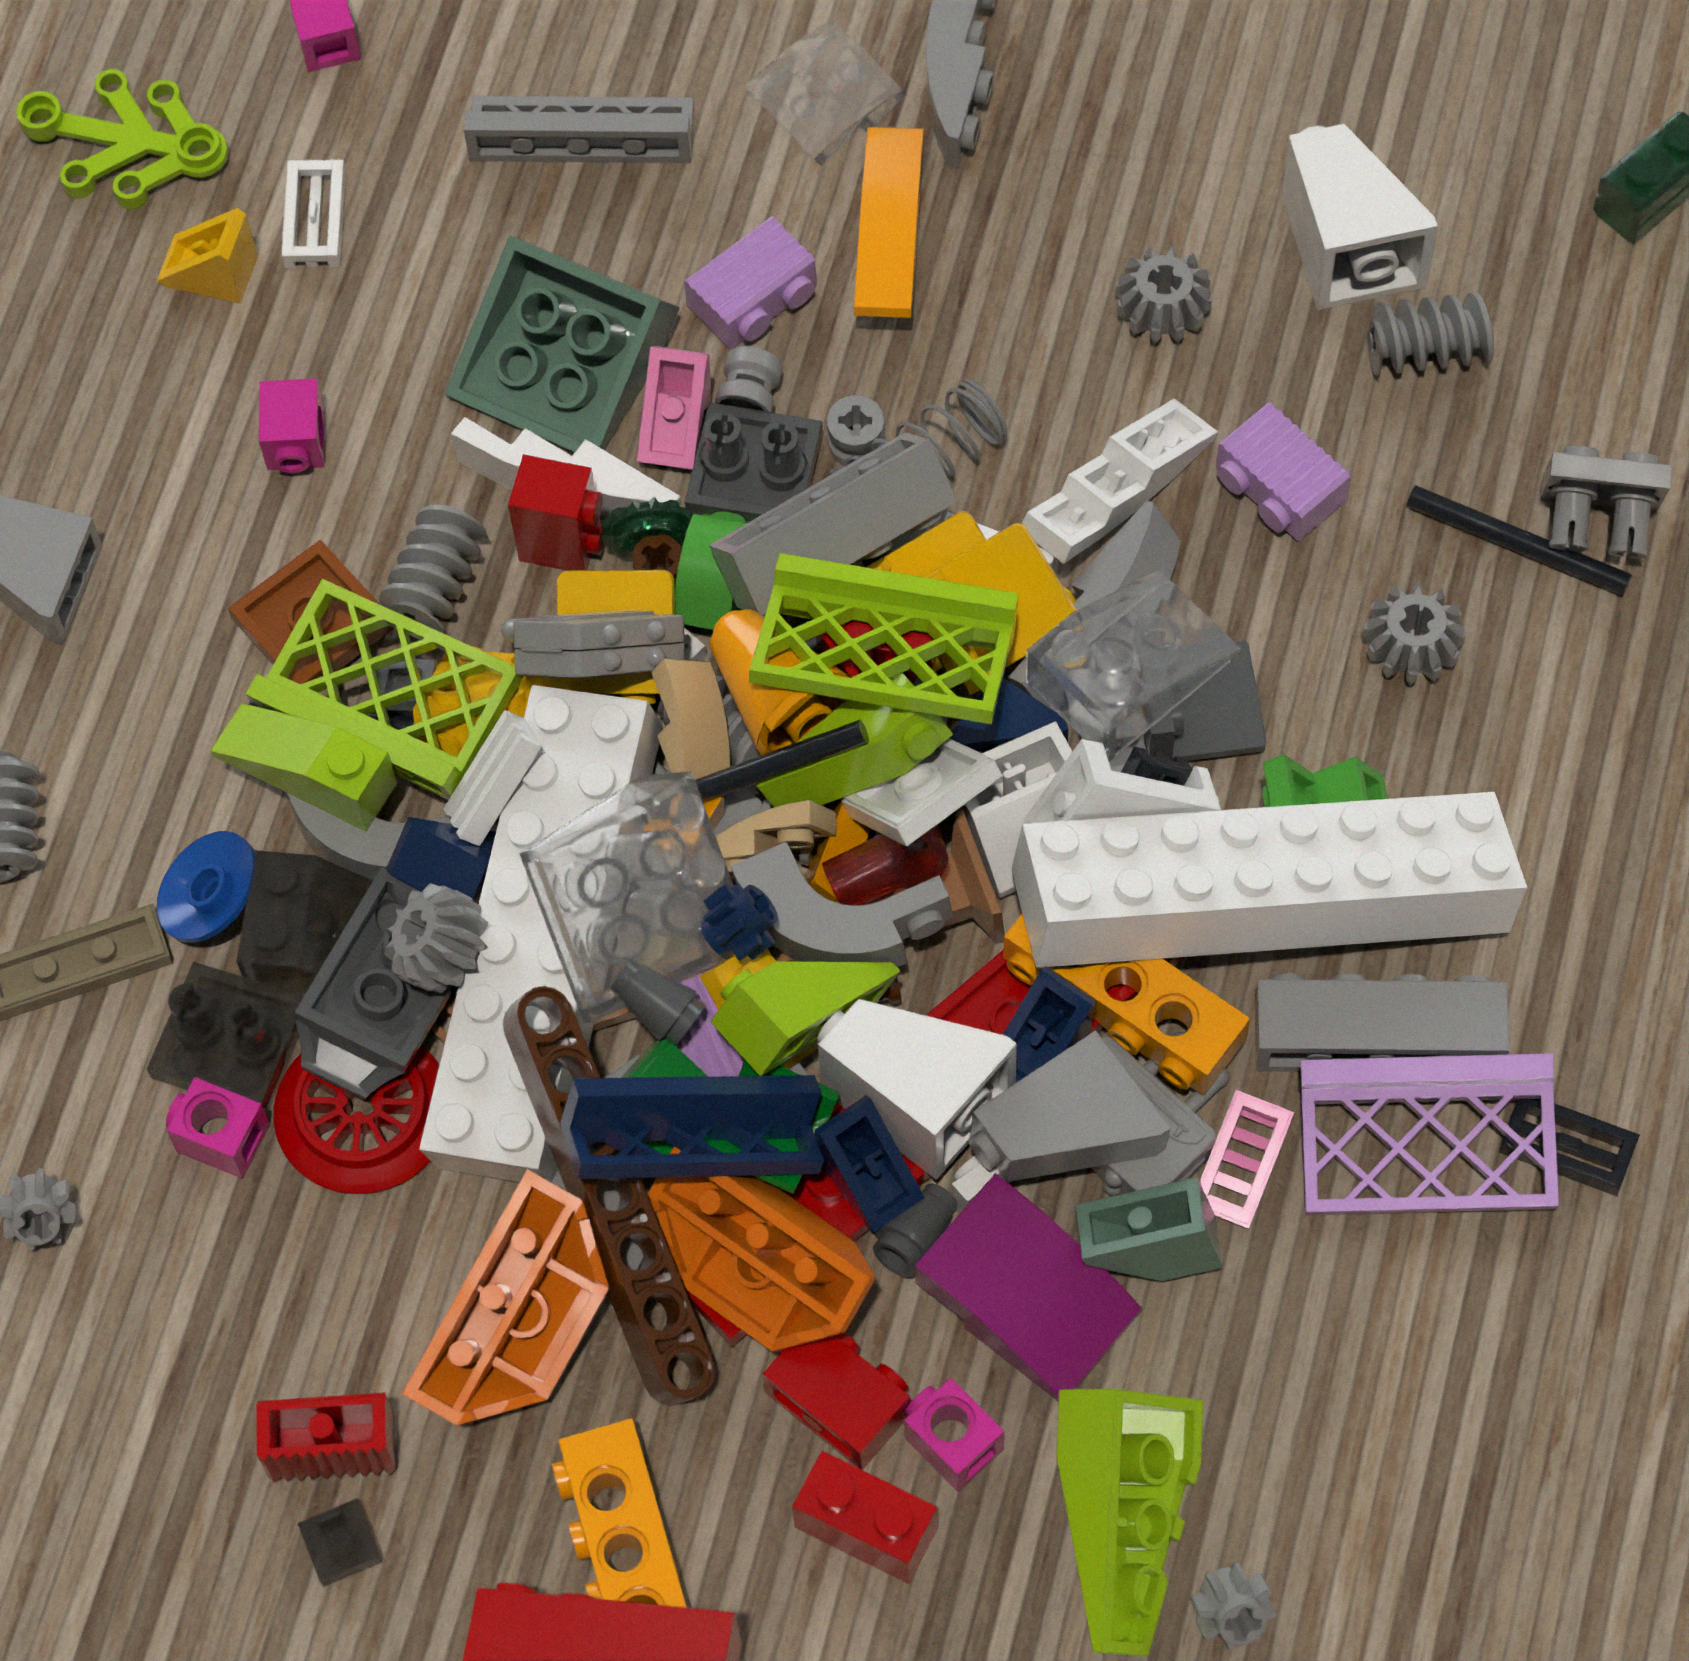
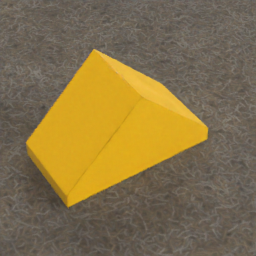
M235 208L174 234L157 282L168 288L241 303L258 259L246 213L239 208Z

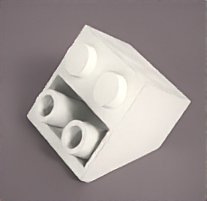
M1056 721L982 753L995 760L1003 776L954 812L956 814L961 810L964 811L988 878L999 898L1017 891L1011 869L1024 818L1072 753Z

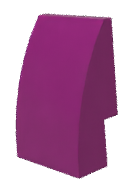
M996 1173L915 1265V1282L961 1317L964 1320V1328L1058 1402L1059 1390L1077 1389L1142 1312V1307L1106 1269L1085 1265L1082 1260L1081 1246L1076 1240Z

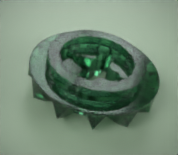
M653 497L648 502L641 503L633 500L629 507H616L612 509L611 516L601 521L602 541L609 550L628 557H632L635 545L647 536L664 534L674 538L682 546L693 516L690 508L680 506L678 501L672 499L658 502Z

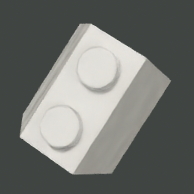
M1345 124L1330 127L1312 126L1302 130L1300 133L1289 135L1282 200L1317 310L1427 288L1438 227L1433 214Z
M858 999L846 1014L838 1011L832 1015L822 1027L817 1038L820 1042L818 1044L821 1084L839 1092L837 1103L845 1109L865 1095L870 1097L899 1151L936 1180L969 1144V1138L972 1136L970 1131L973 1111L1016 1083L1017 1043L1009 1037Z

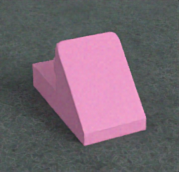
M659 346L650 347L637 453L638 462L693 470L701 438L704 410L708 408L709 402L711 403L709 354Z

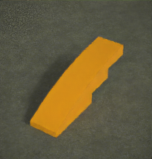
M868 127L857 251L854 316L911 318L917 258L923 129Z

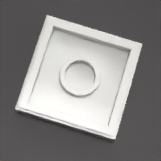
M948 738L931 755L922 760L907 774L845 796L842 803L850 818L908 846L1003 775L993 758Z

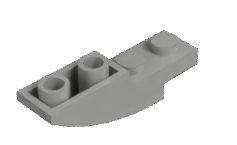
M932 0L926 35L927 99L936 141L948 168L959 170L965 149L974 150L981 121L980 117L975 116L979 103L988 104L991 96L994 71L986 70V47L983 46L986 22L981 21L984 9H994L996 0Z
M1146 500L1071 584L1079 596L1074 603L1080 616L1076 626L1029 653L1008 677L1015 686L1056 713H1059L1074 696L1070 673L1115 667L1123 662L1131 651L1133 627L1148 625L1168 587L1176 565L1181 541L1153 502Z

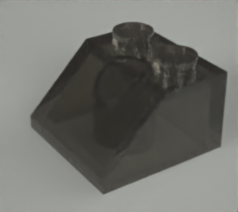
M256 850L236 961L247 990L305 995L373 880L316 855Z

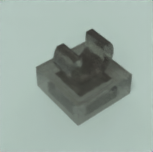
M357 1498L297 1523L322 1587L383 1563Z

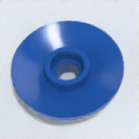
M218 831L195 840L176 857L162 880L157 897L158 919L163 929L169 935L182 942H200L217 935L238 917L253 892L257 878V858L250 843L236 833Z

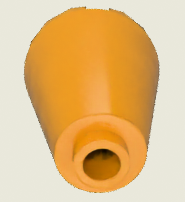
M753 609L734 610L723 615L715 624L710 639V649L759 756L799 741L845 702L846 699L749 683V669L764 616ZM789 648L769 657L767 664L790 668L802 661ZM836 666L829 668L835 676L851 678Z

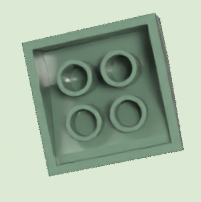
M509 235L444 395L523 430L526 428L539 437L573 452L577 451L585 439L605 450L646 382L650 347H664L680 307L532 243Z

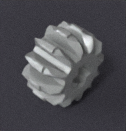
M1172 244L1166 251V255H1158L1149 246L1146 252H1144V260L1129 257L1128 262L1125 264V274L1119 275V279L1116 281L1115 294L1118 296V315L1122 320H1130V330H1132L1133 336L1148 330L1151 332L1150 337L1154 345L1161 339L1162 334H1170L1179 344L1181 338L1184 337V329L1198 332L1203 324V315L1208 314V311L1211 310L1212 294H1210L1209 290L1211 278L1208 270L1197 269L1198 260L1194 253L1179 259L1177 258V251Z
M1418 581L1412 586L1411 594L1407 595L1394 584L1393 588L1388 592L1387 601L1376 599L1371 605V619H1368L1364 624L1363 637L1365 641L1370 643L1367 652L1370 662L1385 661L1383 673L1386 679L1398 671L1406 673V681L1411 686L1416 682L1418 673L1422 672L1431 681L1435 682L1440 677L1442 667L1453 668L1457 663L1459 657L1458 648L1464 645L1466 630L1464 626L1459 624L1461 618L1459 605L1443 606L1445 594L1442 588L1431 596L1423 594V588Z
M430 883L422 892L412 890L405 908H396L398 918L395 924L386 930L392 937V940L385 948L384 955L392 961L391 971L399 975L401 980L426 991L443 993L449 985L460 987L467 969H476L474 959L477 952L487 946L480 939V936L486 930L488 922L480 916V905L473 902L470 896L457 890L454 891L446 886H437Z

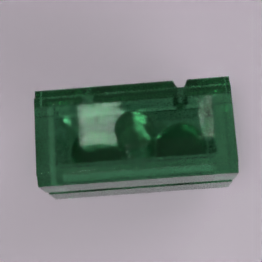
M1678 110L1662 124L1661 130L1656 129L1600 177L1597 190L1599 194L1596 195L1593 210L1601 220L1629 243H1637L1689 198V116L1685 112Z

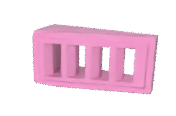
M1235 1091L1200 1179V1184L1216 1217L1246 1229L1250 1228L1290 1128L1294 1112L1244 1092ZM1242 1116L1273 1128L1274 1131L1271 1138L1267 1139L1237 1127L1240 1117ZM1231 1139L1265 1151L1262 1161L1260 1162L1228 1149ZM1222 1161L1256 1173L1253 1184L1219 1172ZM1213 1183L1248 1196L1244 1207L1210 1195Z

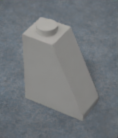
M0 495V601L53 643L63 645L103 546L92 517Z
M1095 1030L973 1111L970 1131L972 1136L969 1138V1144L985 1168L991 1170L996 1167L1004 1179L1010 1182L1157 1156L1166 1149L1171 1127Z

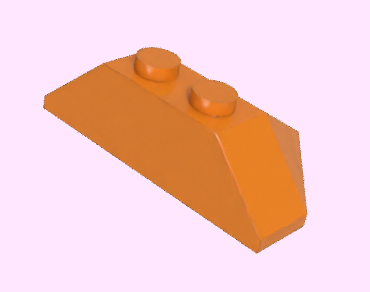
M674 1146L670 1154H678L681 1150ZM753 1175L657 1177L647 1194L653 1211L657 1212L660 1229L684 1288L771 1352L781 1351L845 1333L876 1278L854 1241L776 1186Z
M529 1169L526 1170L404 1388L402 1395L455 1425L465 1424L549 1399L611 1288L584 1200Z

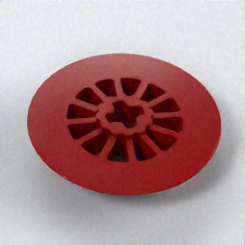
M421 1045L406 1071L402 1074L403 1076L385 1085H381L366 1098H359L362 1101H367L372 1097L370 1102L373 1112L365 1116L360 1111L351 1115L352 1109L349 1101L356 1096L306 1072L301 1067L300 1054L285 1072L275 1096L273 1121L281 1150L287 1160L300 1174L311 1182L332 1191L349 1194H368L390 1189L407 1181L430 1162L419 1148L439 1070V1063ZM316 1088H321L333 1097H312ZM409 1089L413 1091L412 1098H394ZM311 1112H328L314 1121L309 1119ZM389 1114H410L406 1123H402ZM384 1126L397 1135L389 1142H386L378 1130L379 1127ZM337 1127L328 1140L324 1141L319 1137V1135ZM353 1133L352 1149L350 1151L339 1149L348 1135ZM370 1133L378 1147L363 1151L364 1136Z

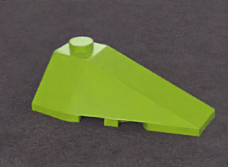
M1115 1388L1059 1390L1056 1456L1094 1653L1134 1656L1149 1655L1168 1586L1163 1566L1170 1541H1180L1185 1521L1177 1515L1185 1486L1196 1484L1201 1466L1204 1400Z

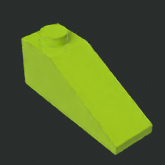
M903 673L889 678L896 686L905 688L915 687ZM846 700L799 741L861 720L868 733V743L758 782L755 785L773 807L806 800L824 805L907 774L922 760L931 755L953 733L939 715Z
M241 703L210 750L213 757L364 831L368 830L397 784L388 751L339 727Z
M776 961L755 974L746 969L736 975L724 987L720 995L724 998L725 1002L710 1022L749 1065L762 1076L817 1043L822 1027L836 1012L842 1011L846 1014L858 999L877 1003L901 971L893 962Z

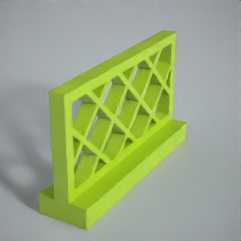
M779 553L775 567L773 590L749 669V683L992 724L1008 653L1011 652L1014 640L1019 593ZM781 614L813 620L792 629L782 618ZM849 621H857L870 624L874 630L852 639L840 625ZM913 631L929 634L934 640L912 649L901 635ZM827 632L838 646L816 655L805 641ZM886 642L896 652L898 657L877 666L865 651ZM961 645L994 651L973 659ZM789 648L802 661L790 668L767 664L769 657ZM947 653L959 667L937 676L925 662ZM851 659L860 668L862 673L852 678L835 676L829 668ZM911 669L923 683L913 688L896 686L889 678ZM971 679L983 691V701L958 697L950 688Z
M322 579L267 677L256 674L246 695L260 708L339 727L388 751L395 775L449 800L506 709L524 675H517L515 673V666ZM334 600L348 606L353 625L323 635L320 620L330 602ZM360 612L371 618L362 621ZM386 626L396 628L402 647L372 658L366 634ZM409 635L420 640L411 643ZM356 638L362 662L333 672L327 648ZM436 648L446 651L451 670L421 680L415 656ZM318 653L324 676L303 684H298L288 679L298 659ZM458 657L470 663L460 666ZM405 660L412 684L382 695L376 671ZM487 670L501 676L491 696L473 703L470 702L464 679ZM366 675L373 699L351 707L343 705L337 685ZM455 683L461 707L432 718L425 693ZM327 689L329 698L318 692ZM416 697L422 722L400 730L391 727L386 708ZM376 712L378 720L367 715ZM480 715L479 719L476 722L475 716ZM465 720L469 736L458 756L455 757L440 750L435 731ZM426 734L428 744L416 738Z

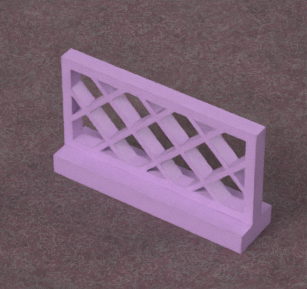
M1553 1053L1301 1060L1306 1215L1558 1209ZM1513 1099H1540L1541 1123L1525 1140L1498 1117ZM1481 1100L1500 1101L1490 1110ZM1438 1101L1429 1111L1418 1103ZM1450 1101H1467L1484 1116L1462 1141L1457 1139L1435 1118ZM1389 1102H1404L1421 1118L1399 1143L1372 1120ZM1355 1103L1375 1104L1364 1113ZM1315 1104H1342L1358 1121L1334 1144L1315 1127ZM1490 1123L1517 1146L1495 1171L1491 1170L1467 1148ZM1427 1125L1454 1148L1431 1173L1405 1150ZM1365 1126L1391 1149L1368 1175L1342 1152ZM1541 1134L1543 1157L1531 1147V1144ZM1316 1140L1329 1151L1318 1163ZM1524 1153L1543 1170L1544 1194H1518L1500 1177ZM1460 1154L1487 1178L1471 1196H1455L1437 1180ZM1397 1156L1424 1180L1408 1197L1392 1198L1374 1181ZM1334 1158L1361 1181L1345 1199H1318L1317 1176ZM1492 1185H1495L1504 1195L1484 1194ZM1430 1186L1441 1195L1420 1197ZM1369 1188L1378 1198L1358 1197Z

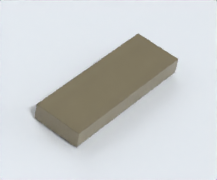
M152 903L0 954V1021L173 964L154 904Z

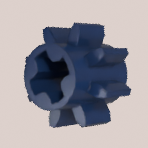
M725 883L703 900L710 912L703 916L704 920L700 923L701 932L708 945L718 955L724 958H731L735 955L740 961L748 956L753 960L775 943L768 931L774 928V924L778 921L777 911L768 896L758 887L748 885L743 889L741 884L737 883L730 888Z

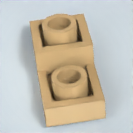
M663 659L652 670L651 674L670 723L657 737L675 784L679 786L730 767L728 728L723 700L711 662Z
M811 800L789 803L765 810L730 826L700 848V861L723 870L724 877L734 879L731 865L787 841L790 849H803L814 846V838L836 836V812Z

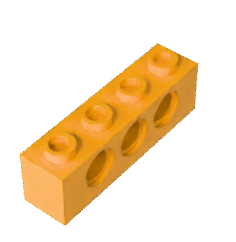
M1021 914L1004 935L1003 958L1007 960L1006 965L1017 978L1032 986L1044 967L1036 968L1023 914ZM1164 959L1082 964L1076 967H1048L1097 1001L1093 1019L1108 1030V1036L1117 1041L1130 1054L1136 1055L1140 1052L1158 1064L1157 1068L1160 1074L1180 1089L1187 1090L1191 1087L1204 1096L1247 1040L1250 1024L1248 1016ZM1125 984L1132 987L1138 995L1129 1001H1117L1111 998L1106 991L1113 985ZM1173 1018L1182 1021L1189 1030L1180 1036H1169L1162 1033L1158 1029L1157 1024L1162 1020Z
M633 1418L558 1439L564 1460L552 1463L553 1472L561 1500L574 1497L580 1520L568 1523L578 1561L591 1557L597 1578L596 1581L585 1584L588 1596L602 1600L687 1608ZM606 1488H616L625 1494L621 1505L610 1511H601L591 1505L594 1496ZM634 1548L641 1552L643 1556L640 1563L634 1569L620 1572L608 1565L610 1557L617 1550Z

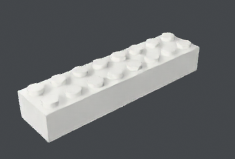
M532 685L524 718L542 747L500 814L479 901L480 916L488 922L487 928L480 936V939L487 946L477 952L474 959L476 969H467L464 973L463 982L458 987L419 1150L438 1169L520 1182L526 1170L529 1169L552 1182L558 1168L504 1035V1014L512 1003L531 989L542 986L555 988L564 994L571 1004L587 1047H589L641 823L637 801L647 797L659 746L657 735L662 731L663 726L648 701ZM527 1006L525 1018L529 1027L537 1033L547 1034L550 1023L546 1013L539 1007ZM550 1065L548 1074L552 1085L561 1092L569 1093L572 1084V1076L569 1071L561 1065Z
M1495 792L1024 823L1021 827L1011 869L1036 968L1510 933L1527 890V885Z

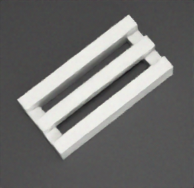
M288 160L281 253L284 268H296V262H306L307 268H318V262L328 261L329 267H341L346 185L344 160ZM302 176H311L306 246H297ZM324 176H331L327 246H319Z
M504 710L443 808L446 815L451 816L450 822L452 826L458 828L456 833L460 839L478 846L481 845L542 746L525 718Z

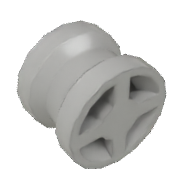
M859 395L846 396L836 401L829 409L826 419L829 452L843 466H846L847 459L851 455L863 457L870 453L872 442L876 438L885 439L883 411L870 398ZM879 443V444L875 447V449H877L878 447H880V446H882V445H884V444H883V443Z

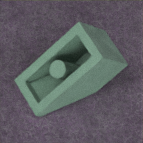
M1198 1177L1075 1205L1081 1254L1085 1265L1158 1281H1166L1223 1268L1215 1213Z

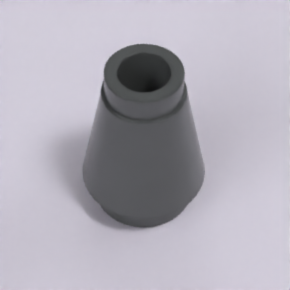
M632 958L609 988L619 995L620 1000L659 1041L665 1037L674 1045L680 1042L706 1006L694 997L697 992L696 990L643 964L640 965Z
M927 1184L922 1191L924 1199L886 1223L876 1232L878 1240L873 1245V1252L887 1269L897 1275L908 1278L915 1275V1265L946 1230L952 1213L957 1208V1202L953 1195L937 1184Z

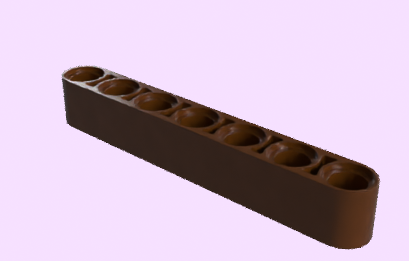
M547 986L535 987L512 1003L505 1012L503 1019L504 1035L566 1191L585 1202L611 1287L608 1291V1296L643 1384L649 1395L657 1402L670 1406L682 1404L698 1398L708 1391L713 1383L715 1374L712 1356L641 1179H577L560 1126L569 1093L561 1092L552 1085L548 1074L549 1068L552 1064L563 1066L571 1074L572 1080L573 1078L600 1077L571 1004L566 996L555 988ZM527 1006L539 1007L546 1013L550 1023L547 1034L537 1033L529 1027L525 1018ZM596 1142L595 1150L590 1152V1155H617L620 1151L605 1142ZM599 1181L610 1183L618 1191L620 1202L616 1211L605 1209L597 1200L596 1187ZM623 1240L632 1241L641 1249L643 1263L639 1271L628 1268L621 1260L619 1251ZM648 1298L658 1301L666 1311L667 1320L663 1330L654 1329L644 1318L643 1309ZM672 1357L683 1361L689 1369L690 1382L686 1390L678 1389L668 1378L667 1368Z

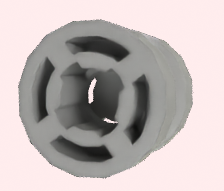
M738 346L731 349L727 354L724 365V375L727 377V380L718 388L715 403L772 413L774 399L770 393L780 382L783 370L782 362L778 357L761 348Z

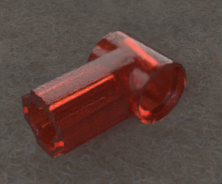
M937 824L908 846L880 834L823 862L824 872L839 903L852 906L864 905L907 883L918 885L938 875L942 877L947 869L949 858L939 825ZM914 843H929L928 847L921 852H905L906 848Z

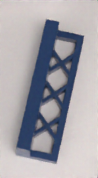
M815 1075L573 1078L560 1123L577 1179L820 1174L824 1162L811 1126L821 1095ZM795 1138L799 1152H783L767 1143L769 1139ZM709 1140H726L742 1150L739 1153H722L708 1145L707 1142ZM649 1141H666L681 1151L678 1154H661L646 1144ZM586 1142H605L620 1152L617 1155L591 1156Z

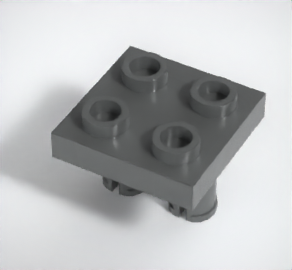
M709 402L685 498L686 513L704 515V513L732 512L741 515L745 521L750 522L809 488L823 434L822 421Z

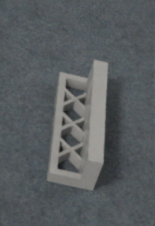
M472 96L471 111H465L464 135L469 161L691 163L694 101L693 98Z

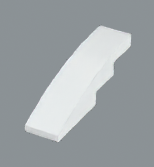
M1172 399L1110 436L1103 453L1068 474L1061 492L1028 511L1022 524L1027 527L1038 545L1065 564L1108 534L1135 513L1146 500L1149 501L1214 441L1218 431L1176 399Z
M466 417L462 419L451 433L457 462L507 489H513L523 454L592 468L595 491L602 492L603 495L600 520L620 525L678 532L684 524L681 498L678 494L586 439L571 456L526 428L512 445Z

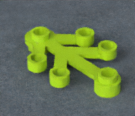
M117 69L102 71L96 77L94 86L99 101L104 106L113 108L122 124L64 113L61 110L58 99L53 94L45 91L32 92L24 96L17 105L16 114L21 129L32 140L49 142L60 135L110 146L84 160H73L62 167L60 180L63 189L68 196L75 199L88 197L94 192L97 179L148 153L164 156L138 172L124 171L117 175L113 181V191L118 204L125 209H138L148 201L149 190L181 174L197 178L210 176L224 166L228 157V147L223 135L208 124L195 123L183 105L178 85L167 79L158 80L151 84L147 90V99L153 114L160 118H167L176 135L153 130L131 95L126 75ZM110 85H120V88L114 92L104 91ZM164 95L173 96L168 102L161 103L157 101L158 98ZM49 119L44 123L36 124L40 120ZM199 151H207V153L203 155L193 156L195 153ZM75 176H86L85 180L80 183L70 182ZM127 187H139L135 193H122Z

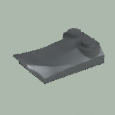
M384 867L380 868L294 1012V1020L300 1038L301 1067L306 1072L359 1098H366L378 1087L406 1071L456 987L449 985L443 993L426 991L401 980L399 975L391 971L392 961L384 955V952L392 937L386 930L393 926L398 918L396 908H405L407 906L411 891H422L391 876Z

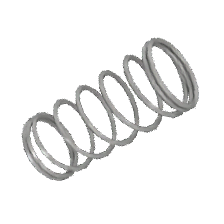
M966 378L957 384V388H950L946 392L945 410L936 405H925L921 410V427L911 422L901 421L897 425L895 438L898 437L900 430L907 426L918 431L924 438L930 439L947 464L946 466L937 454L944 472L952 477L955 475L953 463L940 444L927 432L924 417L929 409L936 410L948 418L957 440L973 459L978 460L980 452L968 431L952 416L949 398L953 393H957L960 406L967 419L984 439L990 443L1000 445L1008 437V427L1005 418L991 395L976 381ZM966 388L973 392L977 396V398L971 393L967 392ZM971 401L986 414L999 436L992 432L982 421ZM959 430L962 432V434L964 435V437L967 439V441H968L969 444L971 445L973 451H972V450L969 448V446L966 444V442L964 441L963 437L961 436ZM876 438L872 442L871 452L875 450L879 443L885 444L889 440ZM851 455L847 459L846 466L854 460H858L861 456ZM835 466L828 472V476L839 471L842 467Z

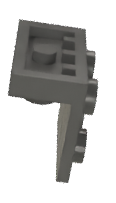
M1157 625L1133 627L1130 660L1131 664L1137 663L1139 673L1137 702L1145 747L1149 755L1152 756L1154 751L1165 753L1169 760H1173L1174 756H1179L1187 761L1262 752L1265 750L1266 735L1250 648L1246 641L1171 650L1170 645L1160 647Z

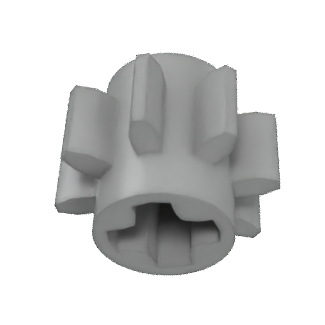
M39 1168L36 1174L26 1175L22 1178L14 1174L10 1176V1192L12 1196H0V1217L5 1218L3 1221V1237L9 1239L16 1236L27 1244L28 1250H34L36 1245H42L49 1241L57 1244L61 1243L60 1223L70 1224L74 1223L76 1219L75 1204L66 1201L69 1198L68 1181L62 1180L55 1183L53 1179L45 1175L43 1168Z
M1234 1563L1232 1568H1221L1214 1572L1206 1573L1200 1593L1193 1594L1190 1598L1199 1615L1195 1621L1204 1638L1209 1640L1220 1633L1228 1649H1233L1235 1645H1246L1255 1640H1260L1266 1628L1267 1620L1276 1618L1277 1614L1268 1599L1272 1591L1263 1575L1257 1573L1247 1579L1239 1563Z

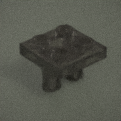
M193 962L184 983L175 987L169 995L168 1004L171 1014L147 1067L150 1078L188 1090L194 1077L261 1103L265 1112L297 1037L298 1030L294 1020V1012L304 996Z

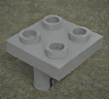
M1566 446L1563 449V453L1553 452L1543 474L1541 498L1556 500L1552 538L1550 539L1549 546L1553 549L1564 550L1567 545L1568 530L1571 527L1570 551H1587L1591 504L1615 507L1611 546H1609L1608 553L1613 556L1623 557L1627 550L1629 533L1631 534L1629 558L1640 559L1647 557L1646 546L1650 511H1658L1671 487L1673 465L1658 464V456L1640 452L1624 453L1623 460L1599 457L1598 449L1587 446Z

